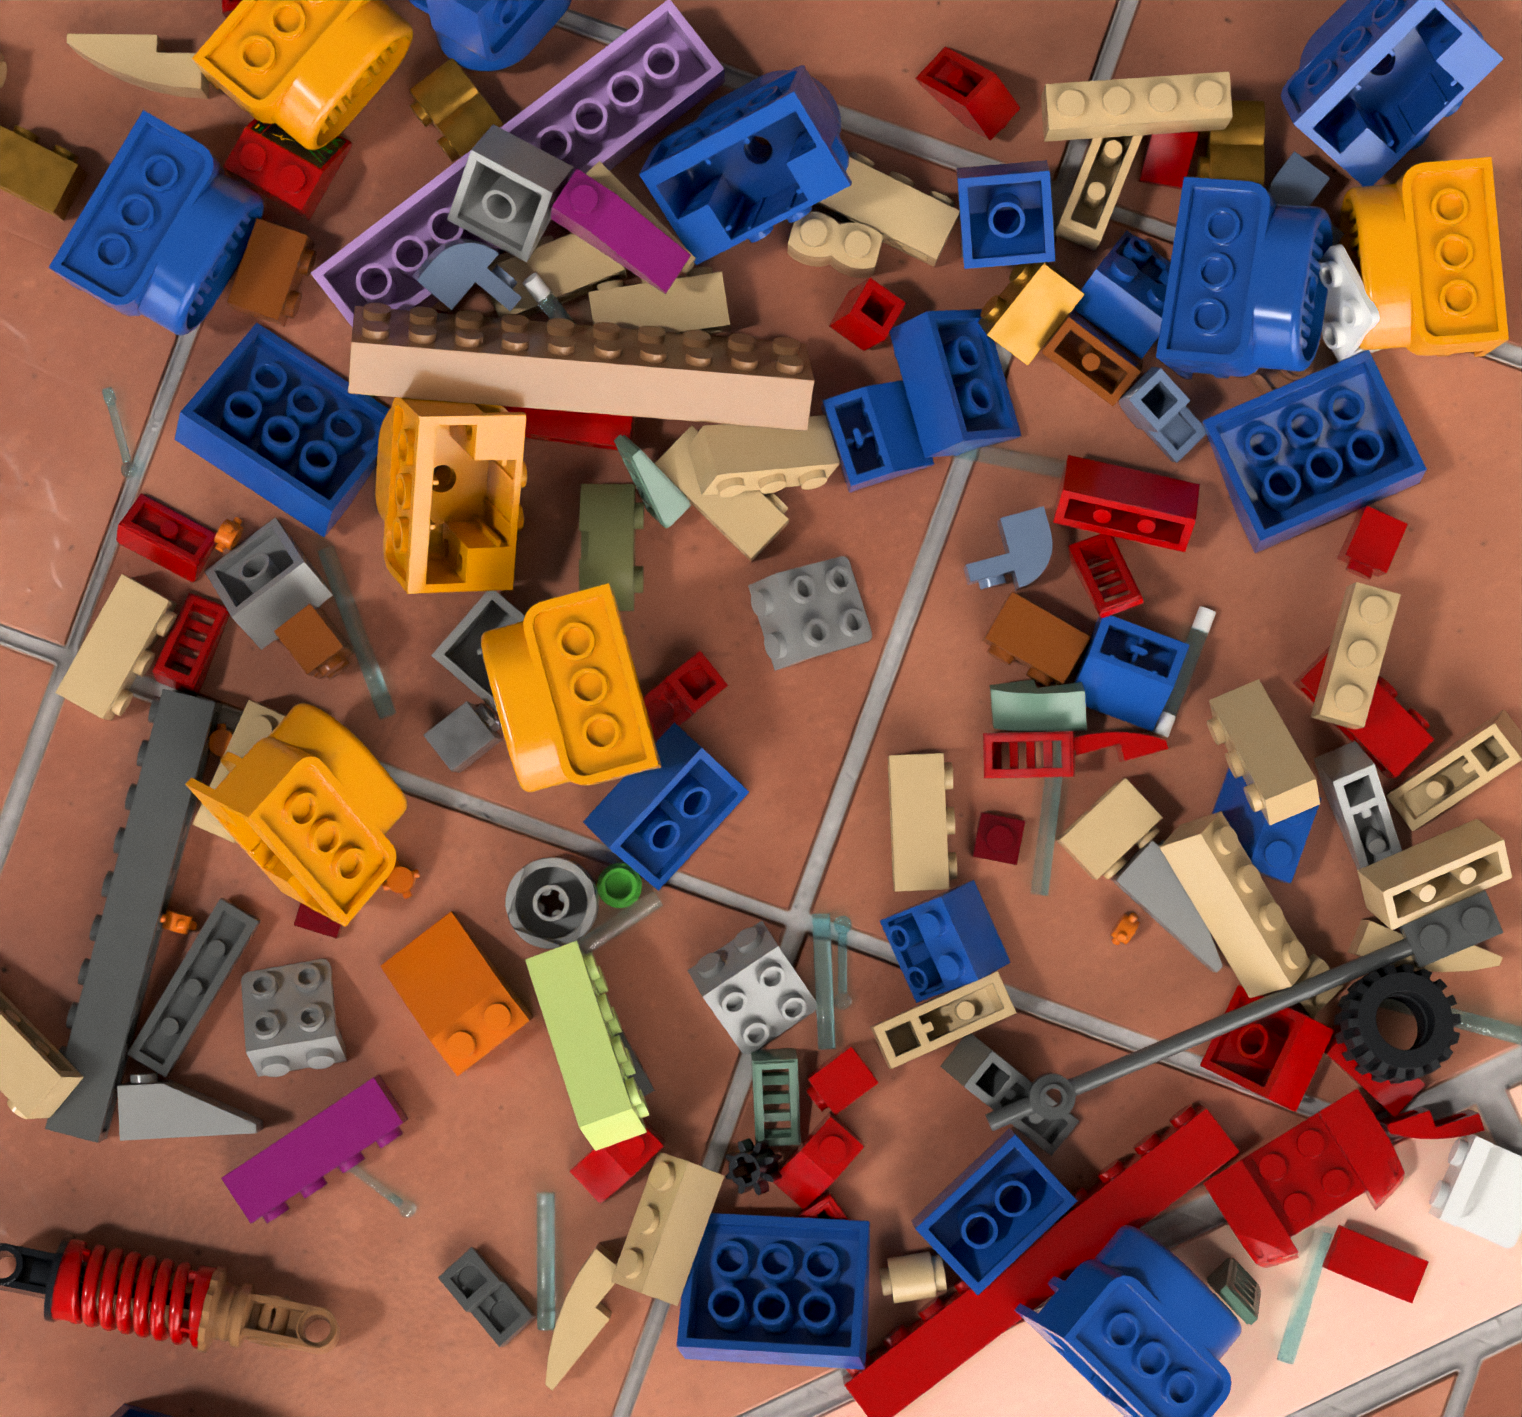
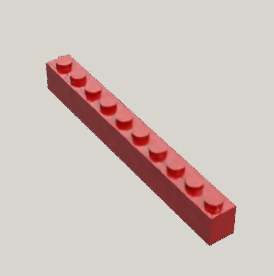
M1191 1104L1185 1106L1170 1118L1169 1121L1172 1126L1159 1136L1152 1132L1141 1139L1133 1147L1136 1154L1122 1164L1117 1159L1102 1169L1097 1175L1100 1181L1086 1191L1084 1187H1080L1073 1191L1071 1194L1076 1198L1077 1202L979 1295L962 1278H959L953 1285L956 1289L954 1293L943 1301L939 1296L929 1301L917 1312L920 1318L908 1328H905L903 1324L898 1325L882 1338L883 1347L871 1356L866 1352L865 1370L846 1369L848 1373L843 1376L844 1386L867 1417H894L1021 1320L1022 1317L1015 1311L1020 1303L1034 1310L1055 1294L1048 1285L1053 1276L1066 1281L1082 1262L1094 1259L1120 1227L1130 1225L1140 1229L1237 1155L1239 1150L1208 1109L1201 1104L1195 1109Z

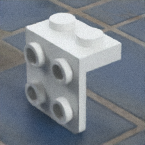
M1337 244L1330 246L1322 259H1320L1319 276L1322 284L1328 289L1322 327L1323 339L1326 345L1332 349L1338 362H1341L1366 351L1360 349L1359 346L1365 335L1379 323L1380 314L1374 302L1368 297L1363 281L1344 246ZM1382 349L1369 350V351H1370V353H1373V352H1376V351H1379V350H1382Z
M1474 1134L1462 1136L1461 1139L1458 1138L1454 1142L1449 1152L1448 1169L1443 1180H1439L1431 1193L1429 1200L1431 1207L1428 1213L1443 1222L1462 1228L1501 1247L1512 1248L1516 1245L1522 1231V1156Z

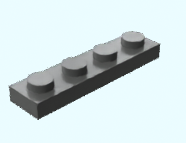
M224 898L219 899L127 1055L164 1077L170 1075L261 923L260 919Z

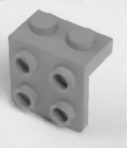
M844 556L775 573L748 585L751 594V606L758 616L765 638V650L771 658L775 671L813 657L863 644L872 638V631L851 564Z
M760 921L753 927L742 930L735 939L714 953L705 955L695 966L687 970L700 994L743 1054L755 1052L813 1013L817 1008L816 1000L794 970L763 921Z
M326 959L250 971L242 976L245 1048L258 1077L265 1075L268 1077H280L293 1070L305 1068L324 1069L332 1066L334 1063L347 1061L346 1045L336 1025L332 968Z

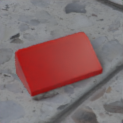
M141 493L118 524L116 540L122 546L194 583L216 545V542H214L216 533Z

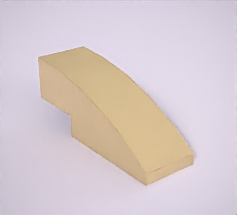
M67 34V43L76 54L97 68L125 82L150 91L178 97L209 99V81L192 60L196 53H165V45L157 35Z
M1361 919L1348 953L1361 957L1404 938L1401 933L1370 920ZM1473 945L1421 968L1415 967L1411 956L1390 965L1394 964L1399 967L1403 964L1414 965V970L1424 968L1433 972L1473 971L1500 966L1503 957Z
M599 1243L579 1270L565 1298L554 1328L548 1355L545 1383L552 1391L609 1321L612 1314L600 1301L615 1284L611 1282L618 1263V1258Z

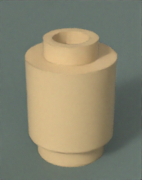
M930 1252L891 1257L887 1258L888 1267L879 1268L883 1296L892 1295L893 1303L936 1297V1292L947 1291L944 1265L940 1255L930 1256Z

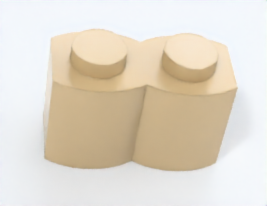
M810 211L803 218L793 222L787 253L794 260L805 265L815 267L831 265L844 275L855 278H867L874 275L883 235L865 224H839L825 214Z

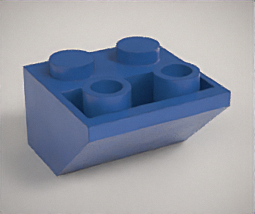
M1126 230L1081 289L1085 295L1074 307V310L1142 360L1159 337L1171 262L1154 251L1147 241L1135 237Z
M903 380L865 386L822 401L821 410L823 415H826L849 493L934 465L932 457L925 458L910 403L906 397Z
M1112 615L1102 619L1098 616L1074 683L1082 682L1087 708L1152 732L1175 686L1189 644Z
M974 880L944 891L880 920L916 1003L978 981L1011 963Z

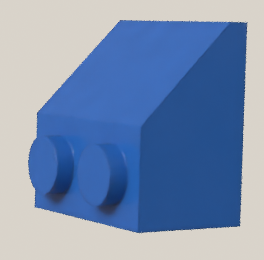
M1047 160L956 168L964 269L1055 261L1051 182Z
M1228 768L1212 814L1222 811L1260 875L1279 882L1291 883L1319 805L1269 825L1261 810L1254 812L1250 807L1244 792V787L1247 784L1243 777L1235 778L1230 768Z

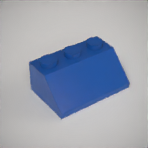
M982 309L926 311L893 327L889 332L906 389V397L910 403L918 432V439L925 458L958 455L1022 436L995 342L986 335L978 324L982 318Z
M675 722L656 742L662 767L625 776L583 821L612 852L658 891L749 793L740 782Z
M1009 1128L911 1221L918 1233L963 1281L979 1295L1065 1214L1077 1200Z

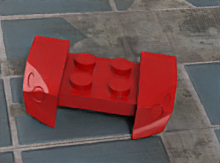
M1357 1088L1203 1184L1253 1261L1260 1267L1268 1268L1299 1258V1251L1291 1237L1364 1192L1376 1211L1402 1184L1405 1172L1389 1137Z

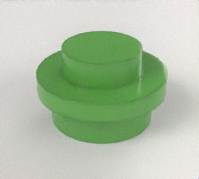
M615 863L609 865L599 875L597 881L598 894L611 907H628L641 894V877L628 864Z

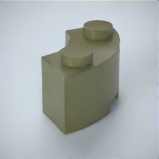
M581 484L579 591L609 583L614 591L619 611H634L635 593H643L644 566H635L636 529H644V502H636L635 484Z

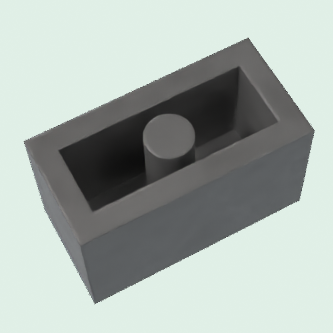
M468 701L423 735L448 768L458 773H461L502 741V738L496 732L501 728V724L490 709L483 704L477 707Z

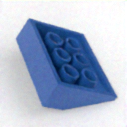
M256 323L181 410L175 440L322 537H325L348 509L377 466L379 432L382 422L390 409L369 395L349 394V382Z
M1369 350L1203 420V426L1235 512L1254 553H1258L1414 486L1421 481L1427 470Z
M711 1213L681 1296L677 1348L683 1357L692 1360L865 1370L869 1309L870 1222Z

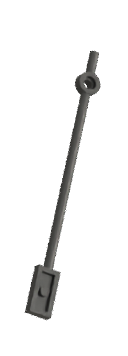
M1486 890L1480 891L1400 926L1399 929L1404 939L1306 979L1292 987L1280 990L1067 1080L1056 1073L1042 1074L1032 1082L1028 1097L987 1113L985 1116L992 1131L1035 1113L1047 1120L1061 1119L1067 1116L1073 1109L1076 1096L1409 956L1412 957L1415 967L1421 968L1504 932ZM1050 1089H1058L1061 1094L1059 1103L1053 1106L1046 1104L1044 1099L1046 1092Z

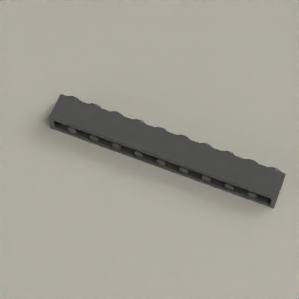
M166 689L162 690L161 697L155 696L152 701L148 721L154 724L149 741L143 740L139 748L137 766L142 767L137 784H131L126 796L125 809L130 810L126 828H119L114 841L113 853L118 854L114 872L108 871L103 882L101 896L107 898L103 914L96 915L91 927L90 940L95 941L91 959L85 958L80 968L78 984L83 985L79 1003H72L67 1016L66 1028L72 1029L68 1045L61 1046L59 1050L84 1078L55 1113L47 1119L45 1127L47 1130L96 1143L108 1137L118 1100L117 1086L121 1085L129 1058L127 1053L134 1040L163 931L161 918L166 913V910L169 909L198 800L185 784L191 777L201 783L203 781L211 752L209 749V737L217 729L223 707L221 703Z

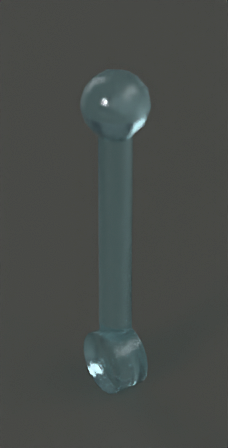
M112 387L102 389V393L108 406L123 461L120 468L121 473L126 478H133L138 473V466L130 457L116 405L117 401Z
M839 916L834 921V929L838 932V994L834 998V1005L839 1010L848 1009L852 1002L851 997L847 994V932L851 929L852 924L851 920L846 916Z
M357 1165L345 1172H351L398 1207L402 1217L410 1218L415 1214L416 1206L412 1201H403Z

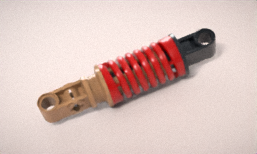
M71 1235L63 1237L56 1254L0 1243V1260L4 1257H14L16 1259V1269L13 1274L6 1278H0V1290L45 1299V1321L65 1320L72 1324L84 1322L87 1327L95 1328L100 1325L106 1331H113L117 1328L121 1334L126 1335L135 1332L141 1338H147L152 1335L155 1341H165L170 1337L175 1345H183L189 1338L191 1346L197 1349L198 1352L203 1353L207 1352L214 1339H220L221 1341H228L231 1347L240 1348L244 1340H248L273 1348H289L313 1354H325L335 1348L340 1338L339 1325L329 1310L298 1303L279 1296L255 1294L254 1284L244 1283L240 1287L236 1284L227 1283V1270L223 1266L215 1268L201 1265L197 1268V1271H193L191 1263L183 1261L179 1263L175 1272V1261L171 1258H165L161 1261L158 1269V1258L155 1255L149 1254L145 1256L141 1265V1254L139 1252H129L124 1261V1251L117 1247L111 1249L106 1259L107 1249L104 1245H95L91 1252V1250L87 1249L85 1241L77 1240L75 1236ZM319 1319L327 1321L331 1326V1330L325 1340L312 1342L306 1338V1329L311 1322Z

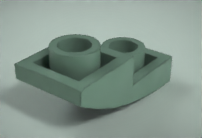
M1034 679L989 685L992 724L995 729L1016 732L1087 730L1085 690L1082 682L1040 688L1036 687Z

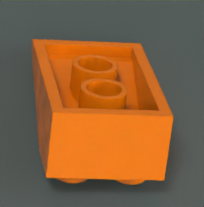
M453 911L449 912L380 965L430 1042L457 1077L534 1018Z

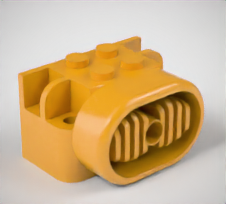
M242 0L192 57V60L209 83L217 90L220 88L242 110L248 112L262 123H276L305 149L317 150L339 136L396 71L410 48L413 39V29L403 17L383 0Z
M1492 157L1424 162L1416 164L1407 170L1395 184L1353 187L1346 192L1340 215V230L1345 234L1340 239V244L1344 246L1363 281L1368 297L1374 302L1380 314L1379 323L1365 335L1359 346L1360 349L1377 350L1406 347L1410 352L1422 356L1437 355V357H1445L1453 353L1474 352V357H1480L1509 340Z
M394 398L392 407L386 414L379 432L375 499L378 512L384 521L383 553L386 567L407 594L513 590L517 531L522 530L524 523L523 509L520 505L521 488L526 486L527 468L523 461L526 414L524 412H508L506 408L498 405ZM440 466L438 471L433 474L434 468Z
M609 583L539 602L526 612L524 621L488 630L482 634V654L509 756L517 780L524 791L534 792L567 782L583 786L596 785L662 767L616 597Z
M300 703L291 709L268 737L258 741L243 758L231 752L224 754L220 760L230 773L216 789L192 777L185 785L282 893L346 927L394 869L396 850L385 834L406 811L407 799L401 788L380 762L348 728L325 711L310 704Z

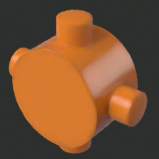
M235 517L233 521L227 518L220 526L214 542L217 543L215 548L219 552H224L225 548L231 551L238 543L244 527L240 526L243 522L240 518Z
M225 723L217 724V730L209 737V749L213 754L220 756V759L223 757L233 735V732L226 730Z
M397 860L394 869L387 877V881L382 883L384 891L390 889L395 893H402L404 899L412 897L410 890L414 887L416 878L420 877V872L418 869L411 870L408 867L400 866Z
M166 910V913L161 918V927L177 933L188 934L189 930L194 931L196 929L197 922L192 921L193 917L190 915Z
M1131 912L1130 915L1123 913L1110 934L1113 937L1111 940L1113 944L1119 945L1122 942L1126 945L1131 940L1140 924L1137 921L1139 916L1136 913Z

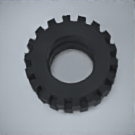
M1394 964L1384 966L1354 982L1347 989L1349 993L1341 997L1337 1006L1341 1007L1342 1010L1335 1015L1334 1025L1341 1026V1032L1335 1034L1337 1044L1345 1043L1347 1051L1343 1052L1342 1055L1347 1062L1354 1059L1358 1063L1355 1070L1361 1075L1370 1073L1372 1074L1371 1080L1380 1083L1389 1080L1390 1084H1400L1434 1072L1441 1067V1062L1448 1060L1453 1054L1450 1046L1458 1043L1460 1033L1453 1031L1454 1026L1461 1024L1460 1014H1452L1451 1006L1456 1005L1457 1002L1454 995L1445 997L1442 990L1447 985L1441 979L1435 982L1430 980L1432 972L1424 968L1414 971V965L1403 964L1399 967H1395ZM1384 999H1394L1402 1002L1415 1016L1417 1037L1413 1046L1408 1050H1401L1391 1046L1379 1033L1376 1015L1378 1007Z

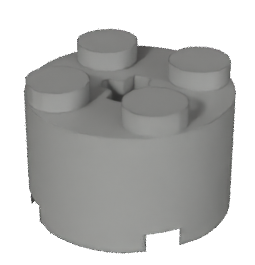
M548 857L527 864L515 874L506 892L505 907L512 927L524 941L536 947L555 949L579 940L590 930L598 914L599 894L596 882L581 865L566 858ZM556 890L560 893L559 900L565 904L563 909H557L550 915L546 913L547 905L541 902L543 895H551Z

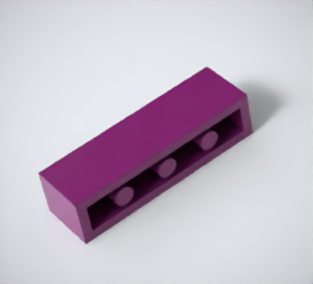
M378 1074L221 1179L250 1224L263 1217L266 1223H269L290 1209L285 1201L298 1192H301L303 1197L307 1198L328 1184L323 1176L336 1167H339L341 1172L345 1173L366 1159L361 1152L366 1147L377 1142L381 1149L401 1136L403 1132L399 1126L407 1121L408 1117L380 1074Z

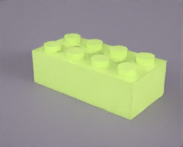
M574 941L525 959L575 1117L584 1136L594 1150L597 1151L646 1133L647 1130L643 1118L650 1115L649 1109L634 1077L629 1078L630 1075L636 1074L635 1067L620 1035L615 1036L622 1032V1028L614 1007H611L605 993L609 989L602 969L597 965L593 953L584 954L579 943Z

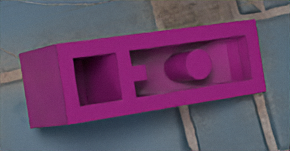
M576 169L552 205V220L664 294L668 292L691 257L686 250L617 194L579 169Z

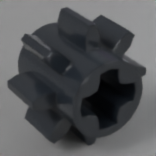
M748 1138L738 1142L740 1152L735 1151L726 1154L725 1158L730 1164L729 1173L725 1177L726 1179H732L739 1185V1194L746 1193L754 1188L755 1193L761 1195L769 1191L768 1182L782 1179V1175L777 1171L778 1161L782 1158V1155L775 1154L768 1148L769 1140L759 1141L754 1146L752 1140ZM752 1162L756 1165V1171H753L751 1167Z

